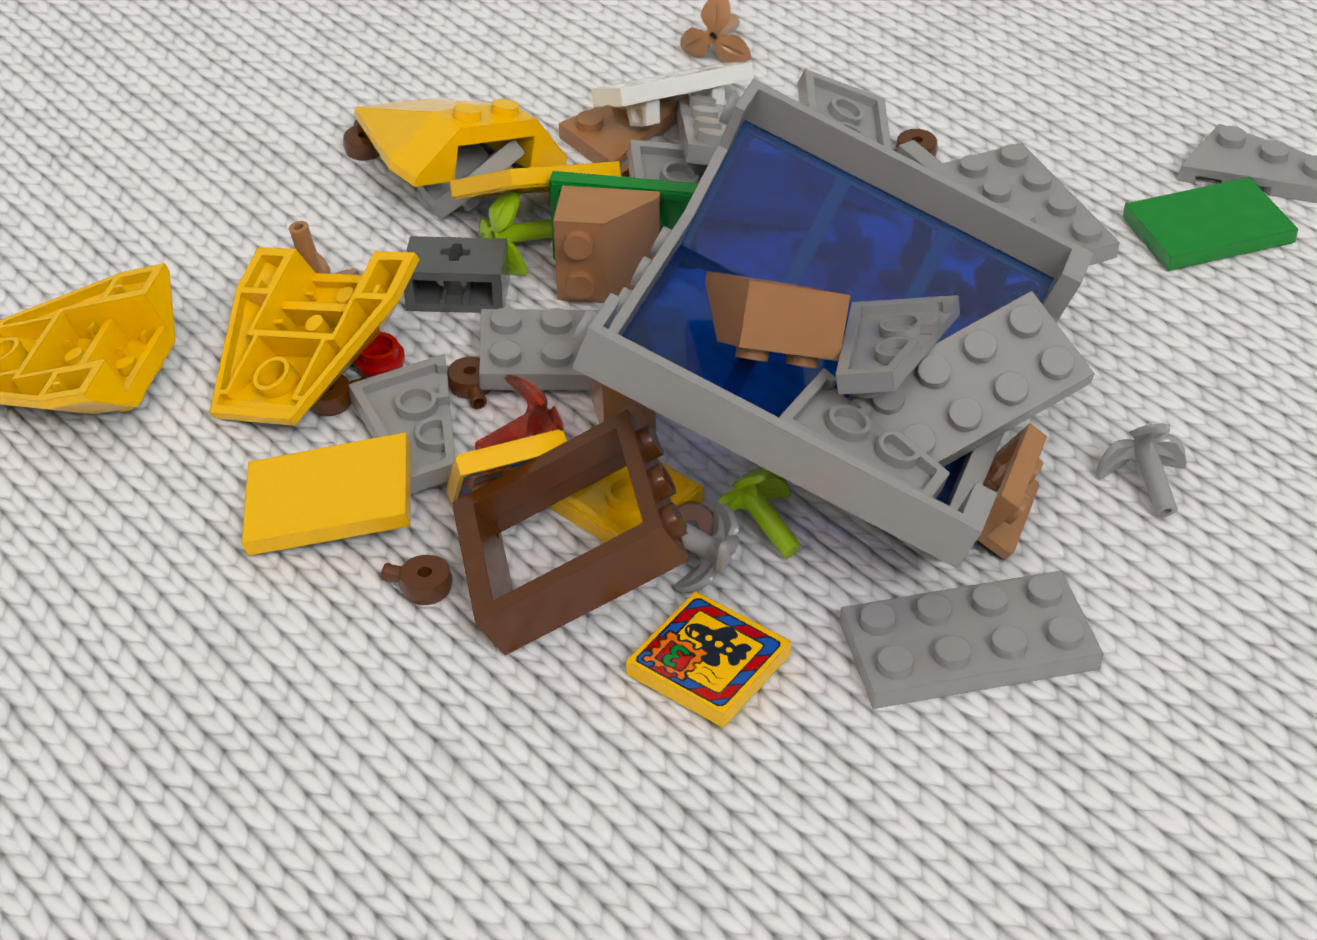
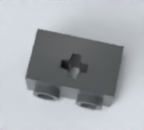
M410 236L406 252H415L420 260L404 290L406 311L481 313V309L505 308L510 279L507 239Z

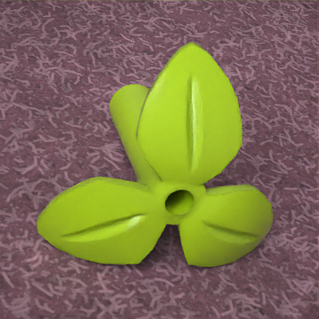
M512 191L503 194L489 208L490 222L485 218L480 219L479 236L480 238L507 239L509 273L511 275L524 276L528 274V269L519 250L513 243L552 239L551 220L512 224L521 198L520 192Z
M759 467L741 476L731 485L735 489L720 497L718 502L729 506L733 512L738 509L748 510L783 559L793 556L801 549L802 545L768 501L791 496L790 488L784 478L763 467Z

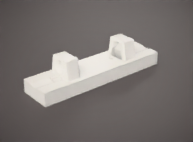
M719 63L591 89L593 107L626 106L630 126L644 127L660 123L659 99L692 92V95L709 96L716 99V104L725 105V85L754 79L753 63Z

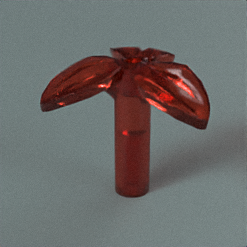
M508 374L504 379L526 400V412L476 441L475 448L478 450L558 429L560 431L564 430L565 433V428L556 406L550 409L547 407V398L543 391L523 377Z

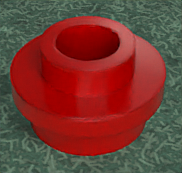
M381 332L359 355L354 364L358 372L365 376L373 377L403 367L405 352L393 335Z

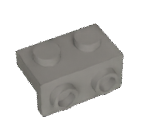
M515 139L509 141L490 156L480 143L458 146L454 180L513 169L511 165L524 155L525 152ZM450 182L416 187L441 219L461 205L468 212L486 198L456 200L455 197L452 198Z

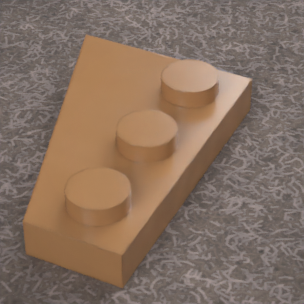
M686 93L659 99L660 123L644 127L630 126L626 106L612 107L610 105L585 110L559 123V138L592 163L619 161L621 167L622 162L627 159L630 139L648 141L653 136L664 135L677 123L678 99L689 100L690 95Z

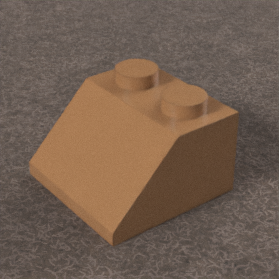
M562 186L553 220L557 300L604 303L610 293L618 296L624 287L630 290L635 288L630 285L632 277L644 256L653 260L654 256L650 255V252L661 231L660 191Z
M707 271L705 283L717 341L736 346V357L768 361L769 352L786 354L785 363L809 368H817L819 358L839 361L850 295L802 285Z

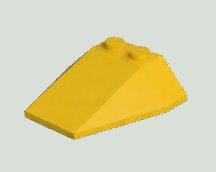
M421 99L355 107L354 116L388 169L414 187L447 183L454 180L458 146L487 143L498 150L512 139H515L525 152L515 162L523 167L567 165L568 157L538 119L520 109V105L512 100L496 99L492 102Z
M258 247L236 287L209 413L216 419L295 426L383 331L420 258L415 252L374 251L362 275L315 273L301 254L294 248Z
M162 263L123 271L0 319V404L94 415L117 410L119 412H126L137 407L144 400L147 389L157 372L162 369L164 360L176 342L170 271L166 264Z

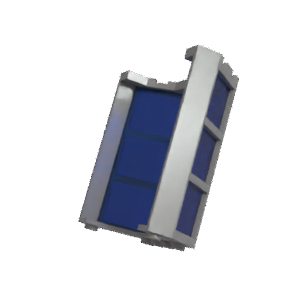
M752 79L742 96L732 93L719 119V122L727 125L720 143L685 211L674 228L671 230L664 226L660 231L650 252V255L654 256L653 260L644 256L639 263L630 282V285L635 287L633 291L624 287L618 296L610 293L598 313L588 309L583 315L572 341L580 344L572 368L958 569L981 535L997 496V492L983 486L1004 433L944 466L950 474L942 491L935 499L779 418L781 414L823 368L836 377L839 361L819 358L818 367L809 368L785 363L786 354L769 352L768 361L736 357V346L717 341L705 283L707 271L802 285L850 295L845 330L852 302L958 295L960 315L936 342L938 343L1030 291L1036 295L1057 323L1080 287L1094 253Z

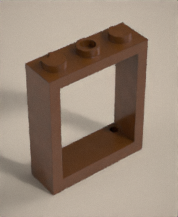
M628 409L452 502L475 625L504 655L531 643L689 561L682 539L684 535L688 534L686 531L688 527L680 510L670 499V496L676 494L674 482L667 469L658 460L659 457L665 454L658 441L659 438L654 429L649 424L641 427ZM627 466L643 523L513 590L501 532Z

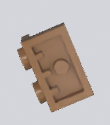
M1030 423L996 452L983 486L997 492V496L983 531L977 540L1003 559H1007L1014 553L1039 488V483L1035 478L1043 466V461L1039 459L1047 435Z

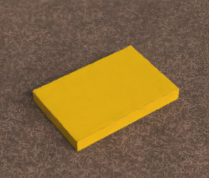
M619 161L507 169L451 180L452 198L455 197L457 200L502 196L512 191H518L521 194L550 192L549 180L552 171L621 176Z
M406 432L248 462L242 545L248 556L411 526V443Z

